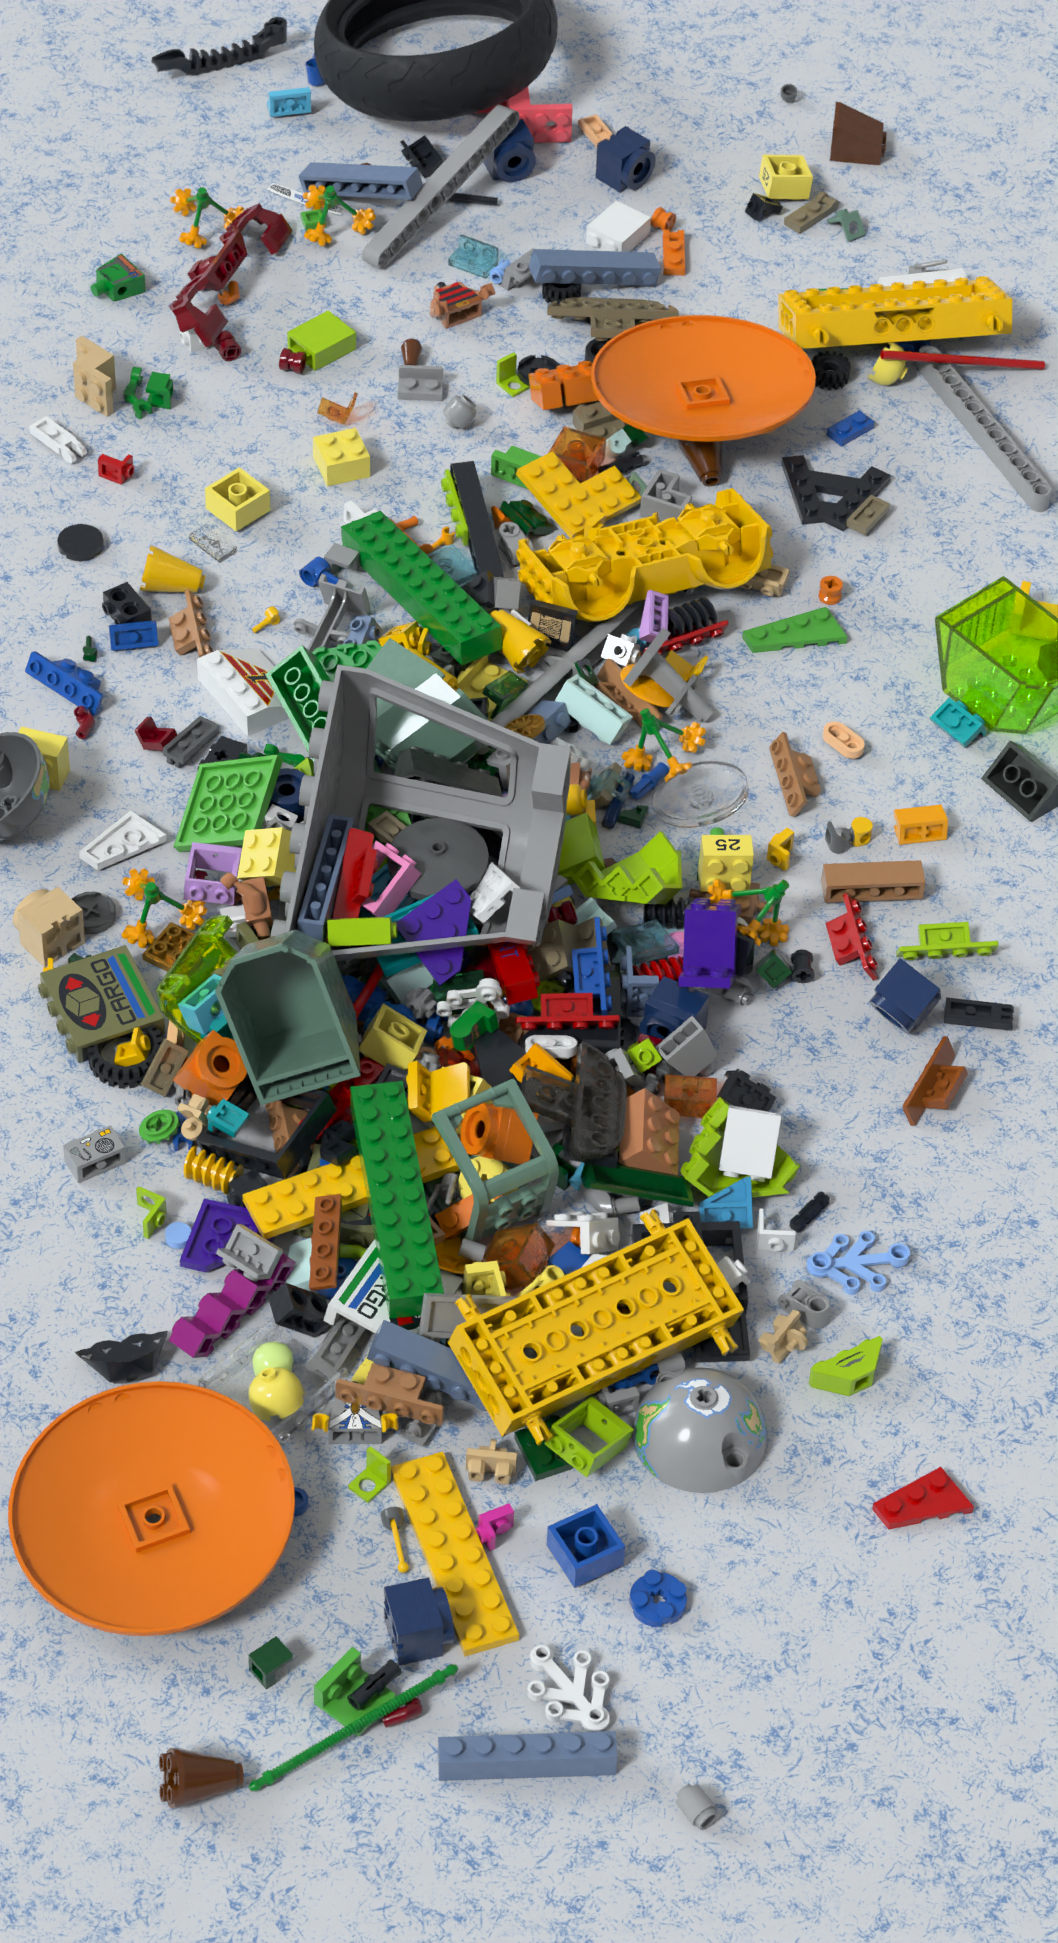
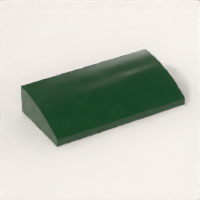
M584 1163L580 1178L583 1186L587 1189L693 1207L694 1205L689 1181L684 1176L618 1164L616 1169Z

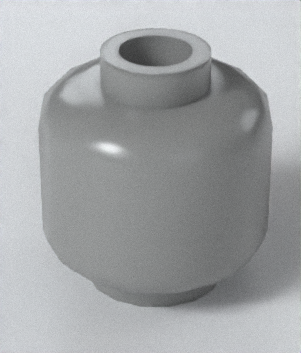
M465 395L454 396L444 408L445 422L454 429L456 427L466 428L477 414L476 404Z

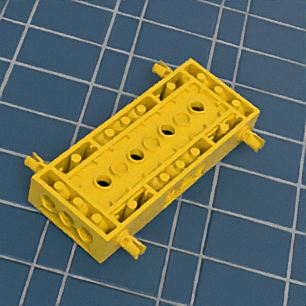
M987 276L976 277V280L956 278L952 282H947L945 279H936L934 283L913 281L909 285H904L902 282L891 283V286L871 284L867 288H862L859 285L849 286V289L828 287L825 291H819L817 288L806 289V292L786 290L783 294H778V328L786 337L800 346L801 349L1012 334V298Z
M652 1209L650 1214L645 1212L640 1216L641 1221H643L651 1236L483 1314L479 1312L471 1294H467L465 1300L461 1297L455 1302L466 1322L456 1326L448 1344L502 1437L527 1426L537 1446H539L543 1440L547 1442L553 1437L542 1420L543 1417L710 1337L714 1338L723 1356H726L729 1350L732 1353L738 1348V1345L734 1342L727 1329L733 1327L744 1309L689 1218L665 1228L656 1213L657 1211ZM671 1282L674 1284L676 1292H667L663 1288V1283ZM617 1304H626L630 1308V1314L620 1313L617 1309ZM573 1325L580 1326L584 1331V1335L580 1337L575 1336L571 1332L570 1327ZM526 1347L533 1348L537 1352V1357L534 1359L526 1357L523 1349Z

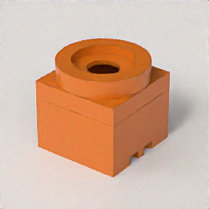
M212 1030L198 1043L173 1078V1081L184 1090L188 1089L192 1092V1096L193 1094L206 1098L210 1102L209 1105L217 1106L222 1099H229L238 1084L245 1078L247 1070L235 1041L222 1037Z
M482 1103L467 1110L461 1125V1142L467 1154L516 1164H524L530 1160L533 1142L514 1109ZM533 1112V1114H534V1116H535V1118H536V1120H537L539 1113H534V1112Z

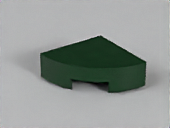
M639 805L627 811L623 810L619 814L617 822L641 829L649 807Z

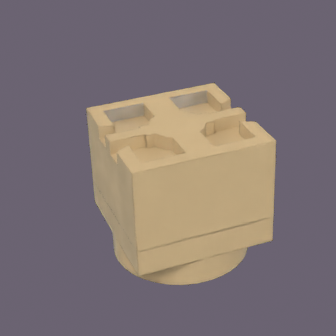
M59 887L51 891L47 889L36 890L27 895L17 906L13 915V925L19 931L20 944L44 967L48 966V958H53V962H55L59 954L62 956L67 954L68 948L75 950L85 944L83 910Z

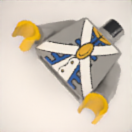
M335 1397L334 1401L328 1402L321 1413L313 1415L311 1429L312 1431L318 1428L324 1429V1432L327 1433L329 1427V1444H382V1432H386V1429L391 1428L397 1431L399 1427L398 1416L394 1413L372 1410L367 1406L355 1403H346Z

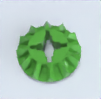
M171 1110L155 1111L141 1122L139 1134L142 1140H146L149 1145L154 1142L160 1145L162 1140L166 1139L169 1141V1136L177 1134V1128L181 1126L179 1118Z

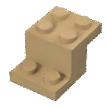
M80 336L76 339L77 360L73 362L75 397L108 417L114 413L112 392L116 390L114 355L87 338Z

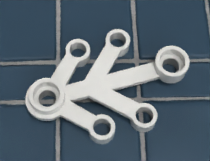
M487 978L480 980L479 985L474 989L448 991L447 1000L437 1003L436 1013L439 1016H448V1027L450 1028L476 1001L487 1007L486 1001H490L494 1005L499 1025V1018L505 1019L509 1017L510 1006L505 1004L500 998L502 994L500 983L495 979ZM472 997H475V998H473V999H465V1000H462V998H472ZM464 1009L462 1012H452V1010Z
M544 1645L533 1648L530 1652L531 1667L539 1672L546 1671L561 1688H547L540 1681L529 1683L527 1695L531 1700H551L545 1708L546 1718L551 1722L559 1720L578 1722L588 1732H602L605 1730L610 1721L609 1712L603 1707L604 1693L609 1685L608 1674L604 1671H597L592 1675L591 1686L594 1692L590 1704L583 1696L587 1669L591 1665V1655L587 1651L581 1650L574 1655L575 1674L572 1683L553 1661L551 1649ZM544 1654L546 1657L540 1658L537 1655ZM583 1658L586 1659L587 1662L580 1663L577 1660ZM603 1679L605 1682L600 1684L595 1680ZM537 1688L540 1689L541 1692L533 1693L531 1690ZM559 1702L573 1703L579 1710L563 1709ZM551 1709H556L559 1712L557 1714H552L549 1711ZM590 1716H599L600 1718L592 1719Z

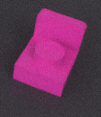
M510 1503L479 1515L476 1532L481 1543H485L489 1551L495 1549V1534H503L513 1527L514 1510Z

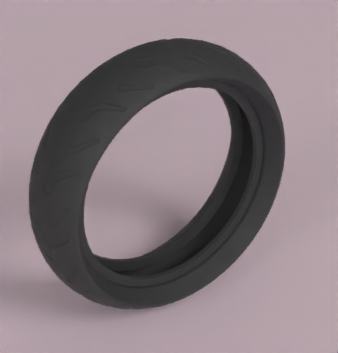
M329 0L320 14L315 29V60L328 88L341 101L359 112L381 119L407 122L456 118L493 107L528 87L544 70L554 51L557 40L558 17L553 0ZM453 15H482L514 22L502 31L484 40L444 52L399 56L376 54L358 49L371 39L389 30L430 18Z

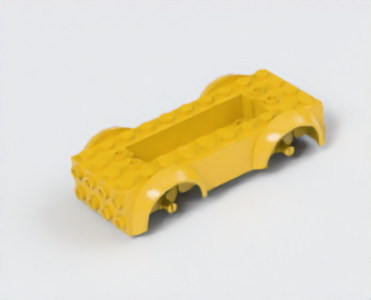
M731 488L717 492L715 505L709 503L695 508L692 503L690 505L687 504L677 520L672 517L661 522L658 512H655L650 517L609 527L589 528L587 537L579 535L566 539L563 534L561 536L558 535L556 541L548 549V552L545 549L532 551L529 545V538L518 540L519 549L516 550V556L520 563L518 578L521 584L527 587L529 594H532L536 600L577 610V619L588 622H601L617 615L626 605L646 599L647 591L649 590L662 594H675L677 591L695 589L704 584L721 590L734 589L745 584L756 573L771 568L773 550L770 545V538H772L773 533L771 526L762 519L761 515L757 514L752 506Z

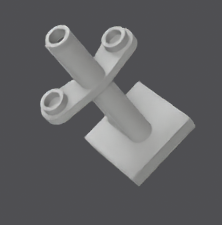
M321 574L318 583L324 603L329 606L319 626L301 618L295 619L293 623L296 632L303 635L307 633L314 635L308 646L310 652H313L318 647L327 648L330 641L341 645L348 639L349 633L336 631L347 610L361 615L369 614L371 607L364 586H360L359 590L355 591L349 588L348 581L339 579L335 585L328 582L325 574Z
M662 628L623 682L631 687L639 676H649L675 699L665 712L668 716L671 714L674 717L683 706L697 720L701 721L702 719L706 722L714 710L694 691L699 683L696 679L697 676L693 674L686 683L658 653L659 648L671 634L665 628Z

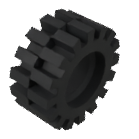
M542 283V297L547 303L557 301V304H561V301L565 300V298L581 297V284Z
M825 351V354L820 352L818 356L815 355L811 361L815 369V386L820 385V389L823 390L825 387H828L827 390H831L832 387L835 390H838L839 386L841 388L845 387L849 380L851 367L848 358H843L841 353L836 355L837 352L833 351V354Z

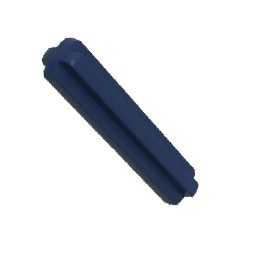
M629 772L622 774L614 792V797L603 818V827L608 829L614 828L634 782V774Z

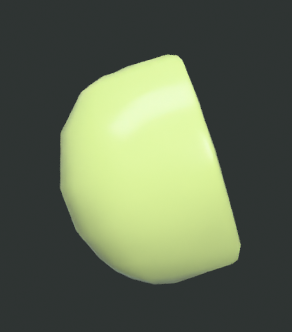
M277 1341L266 1342L255 1350L252 1358L255 1377L266 1368L280 1367L289 1369L292 1372V1365L294 1363L293 1352L287 1344Z

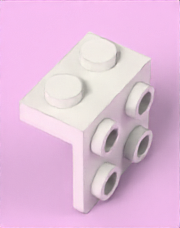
M569 1212V1214H554V1219L546 1220V1226L580 1227L581 1254L619 1250L620 1233L618 1231V1218L608 1217L607 1212H594L591 1214Z

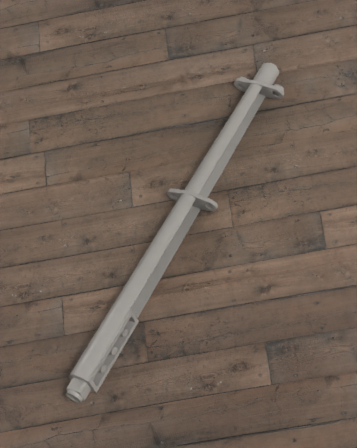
M684 589L676 593L689 596L693 589ZM646 599L626 605L614 617L601 621L561 658L550 655L540 657L539 665L545 672L490 722L505 727L512 720L530 713L542 700L555 701L566 680L576 674L579 675L574 662L589 659L591 666H593L601 658L609 634L620 638L622 634L625 635L642 619ZM583 666L584 673L589 677L588 670ZM410 814L412 823L431 819L430 817Z

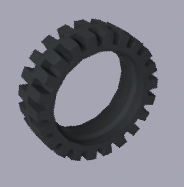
M155 1025L141 1029L143 1034L147 1035L150 1040L151 1054L146 1060L132 1066L113 1065L102 1058L101 1051L108 1043L116 1039L132 1038L133 1032L89 1046L88 1061L93 1075L96 1078L99 1077L102 1083L108 1081V1086L114 1087L116 1083H118V1087L121 1089L125 1088V1084H129V1088H135V1083L137 1082L140 1085L163 1042L160 1030H156Z

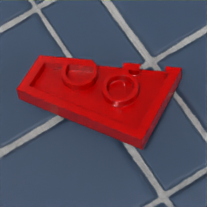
M939 1467L873 1503L872 1510L887 1529L890 1530L920 1524L925 1519L938 1517L940 1520L949 1518L950 1514L960 1512L963 1515L973 1513L974 1506L943 1468Z

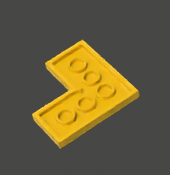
M552 451L518 468L516 472L517 477L569 538L583 534L585 522L597 511L606 515V522L641 503L639 493L615 466L579 483Z

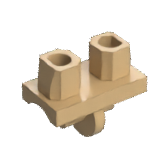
M193 1094L188 1105L180 1103L177 1108L187 1118L182 1124L181 1133L186 1139L191 1141L196 1140L203 1131L204 1126L206 1127L208 1124L206 1117L212 1107L206 1098Z
M793 1310L789 1316L778 1314L773 1322L775 1333L764 1332L759 1338L761 1349L771 1353L773 1362L780 1364L789 1351L792 1352L794 1349L804 1350L808 1345V1340L805 1337L807 1331L800 1322L799 1317L801 1314L799 1311Z
M491 1439L490 1447L479 1446V1449L467 1448L466 1470L468 1471L469 1480L480 1482L484 1480V1472L495 1473V1482L508 1485L512 1475L516 1476L517 1453L507 1452L506 1448H497V1439Z

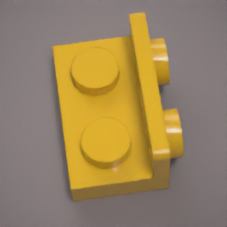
M417 621L392 627L378 640L382 647L391 638L401 646L404 645L405 648L417 650L423 628L419 627Z

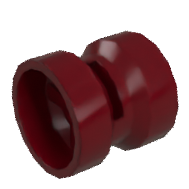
M221 331L213 345L219 351L223 360L233 361L240 356L241 347L235 341V337L230 331Z
M283 348L279 358V369L285 371L291 369L294 373L302 374L307 361L306 352L298 351L296 353L291 349Z
M570 900L562 902L561 906L558 907L551 906L548 918L549 923L559 919L572 925L578 924V918Z

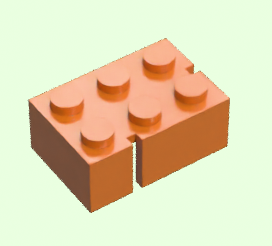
M590 361L578 362L576 366L559 365L556 367L557 369L553 370L541 368L535 370V373L529 374L531 400L543 410L563 407L562 395H565L566 406L598 401L591 385L592 363Z

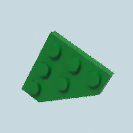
M371 640L365 644L358 645L349 643L337 645L335 648L318 647L312 653L319 659L330 681L334 682L337 665L366 669L382 646L376 640Z

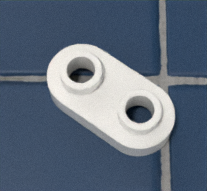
M533 1035L525 1040L526 1053L535 1043H538L553 1058L566 1060L577 1053V1040L571 1036Z

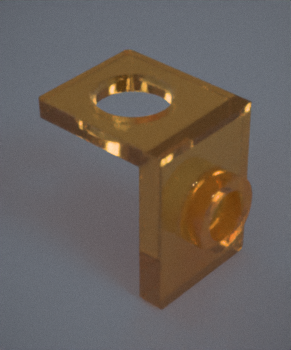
M354 392L347 408L322 397L317 413L327 417L329 420L345 425L355 405L358 393Z

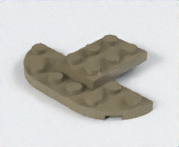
M575 297L565 298V300L561 301V304L553 301L547 307V315L554 319L573 316L574 319L584 320L586 317H590L591 337H595V340L606 341L608 338H613L621 332L634 327L635 319H639L640 322L652 321V319L657 320L679 315L678 310L671 305H668L667 309L660 302L642 299Z

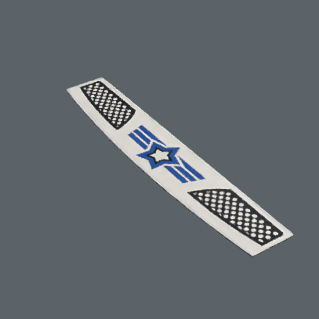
M272 183L267 189L304 205L308 201L303 198V193ZM336 205L335 207H330L328 212L341 215L345 208Z

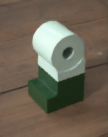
M628 424L602 444V451L606 457L615 458L624 452L626 446L630 443L635 448L648 439L643 430Z

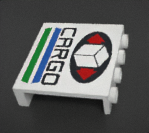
M374 1239L329 1302L323 1321L333 1326L339 1316L342 1315L376 1333L383 1320H386L419 1334L421 1315L389 1319ZM440 1269L444 1294H463V1291L460 1290L463 1279L451 1272Z

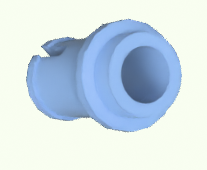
M501 259L497 267L490 271L492 282L496 284L502 283L505 268L512 264L510 260Z

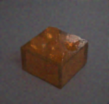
M564 426L548 453L553 451L579 483H582L594 477L598 467L603 463L605 459L606 438Z
M538 1223L496 1231L482 1262H498L499 1270L505 1273V1290L528 1286L543 1272L555 1243Z

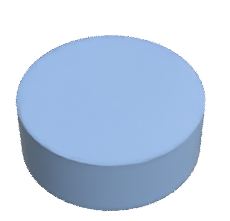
M174 1222L168 1225L165 1229L167 1245L174 1249L185 1248L191 1228L183 1222Z

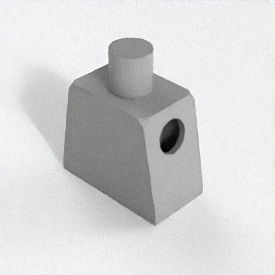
M693 1016L655 1047L668 1064L689 1079L694 1078L698 1073L702 1076L709 1075L713 1070L711 1062L718 1055L706 1031Z

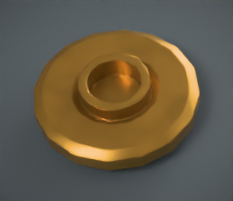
M529 714L512 720L504 728L520 735L534 738L545 729L546 723L542 716Z

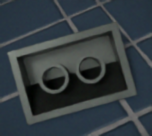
M1013 741L1007 743L981 777L987 785L1030 822L1035 821L1058 806V776L1026 748Z

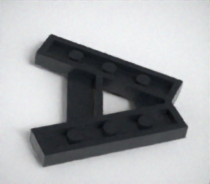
M804 455L782 457L781 462L801 524L826 523L843 532L847 528V519L870 495L876 497L891 479L890 474L873 466L861 478L812 471L808 469ZM817 493L842 496V498L837 503L820 501Z

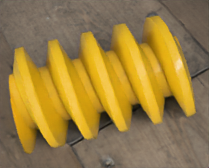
M193 1146L185 1159L184 1177L188 1180L193 1179L196 1183L203 1182L204 1186H212L214 1190H221L223 1194L228 1195V1183L243 1175V1165H239L234 1170V1161H230L225 1166V1158L220 1157L216 1163V1154L212 1153L206 1159L207 1151L203 1149L196 1155L197 1146Z

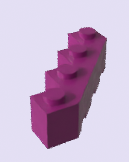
M282 1253L271 1278L259 1279L258 1281L246 1278L243 1275L244 1271L241 1269H233L224 1280L225 1285L221 1292L207 1293L202 1297L195 1316L181 1317L175 1322L169 1341L192 1358L207 1357L214 1351V1346L212 1345L220 1337L223 1339L228 1338L240 1326L239 1320L246 1313L252 1315L266 1302L264 1297L272 1289L277 1291L285 1284L296 1262Z

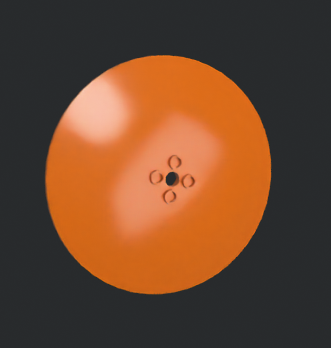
M713 315L667 317L629 328L613 337L599 350L591 369V385L597 399L604 408L621 421L658 436L702 442L748 438L786 424L807 407L813 397L816 381L815 369L808 355L788 337L757 323Z
M155 1381L123 1385L98 1393L72 1406L50 1423L32 1443L16 1471L8 1503L10 1539L16 1559L34 1589L54 1608L71 1619L98 1630L121 1635L155 1636L177 1633L204 1625L235 1609L248 1599L273 1572L284 1553L293 1526L295 1512L294 1484L286 1455L272 1432L255 1414L233 1399L207 1388L179 1382ZM151 1514L161 1516L160 1521L156 1523H149L146 1519Z

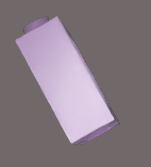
M192 842L185 876L184 899L234 905L237 890L235 885L227 890L219 881L194 879L196 868L232 872L237 878L242 848Z

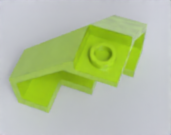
M660 831L639 852L602 871L599 870L594 862H587L572 878L585 897L642 904H666L682 889L681 851L676 850L664 832Z
M721 1097L704 1115L700 1123L704 1129L694 1137L688 1151L692 1154L689 1162L683 1163L680 1170L687 1181L708 1197L745 1177H750V1175L739 1174L738 1178L723 1175L724 1171L719 1170L730 1105ZM778 1144L776 1146L771 1179L765 1178V1182L751 1180L752 1197L790 1193L785 1185L794 1179L801 1165Z

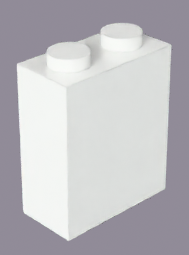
M615 201L587 226L586 243L601 251L630 252L650 234L651 217Z
M729 1105L719 1163V1170L724 1171L723 1175L738 1178L739 1174L750 1175L751 1180L765 1182V1178L771 1179L781 1122L780 1113Z

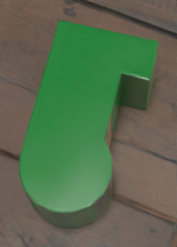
M476 1001L451 1025L450 1034L453 1047L459 1051L469 1050L474 1046L475 1040L484 1032L489 1031L493 1033L499 1028L496 1012Z

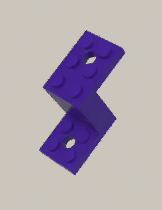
M695 898L686 907L683 971L679 975V987L731 988L736 978L737 919L741 914V904H735V899H720L718 903H710V898Z

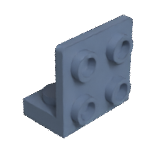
M626 946V954L621 955V971H624L620 972L621 987L624 990L621 991V1006H625L626 1017H644L645 1003L659 984V976H633L631 946Z

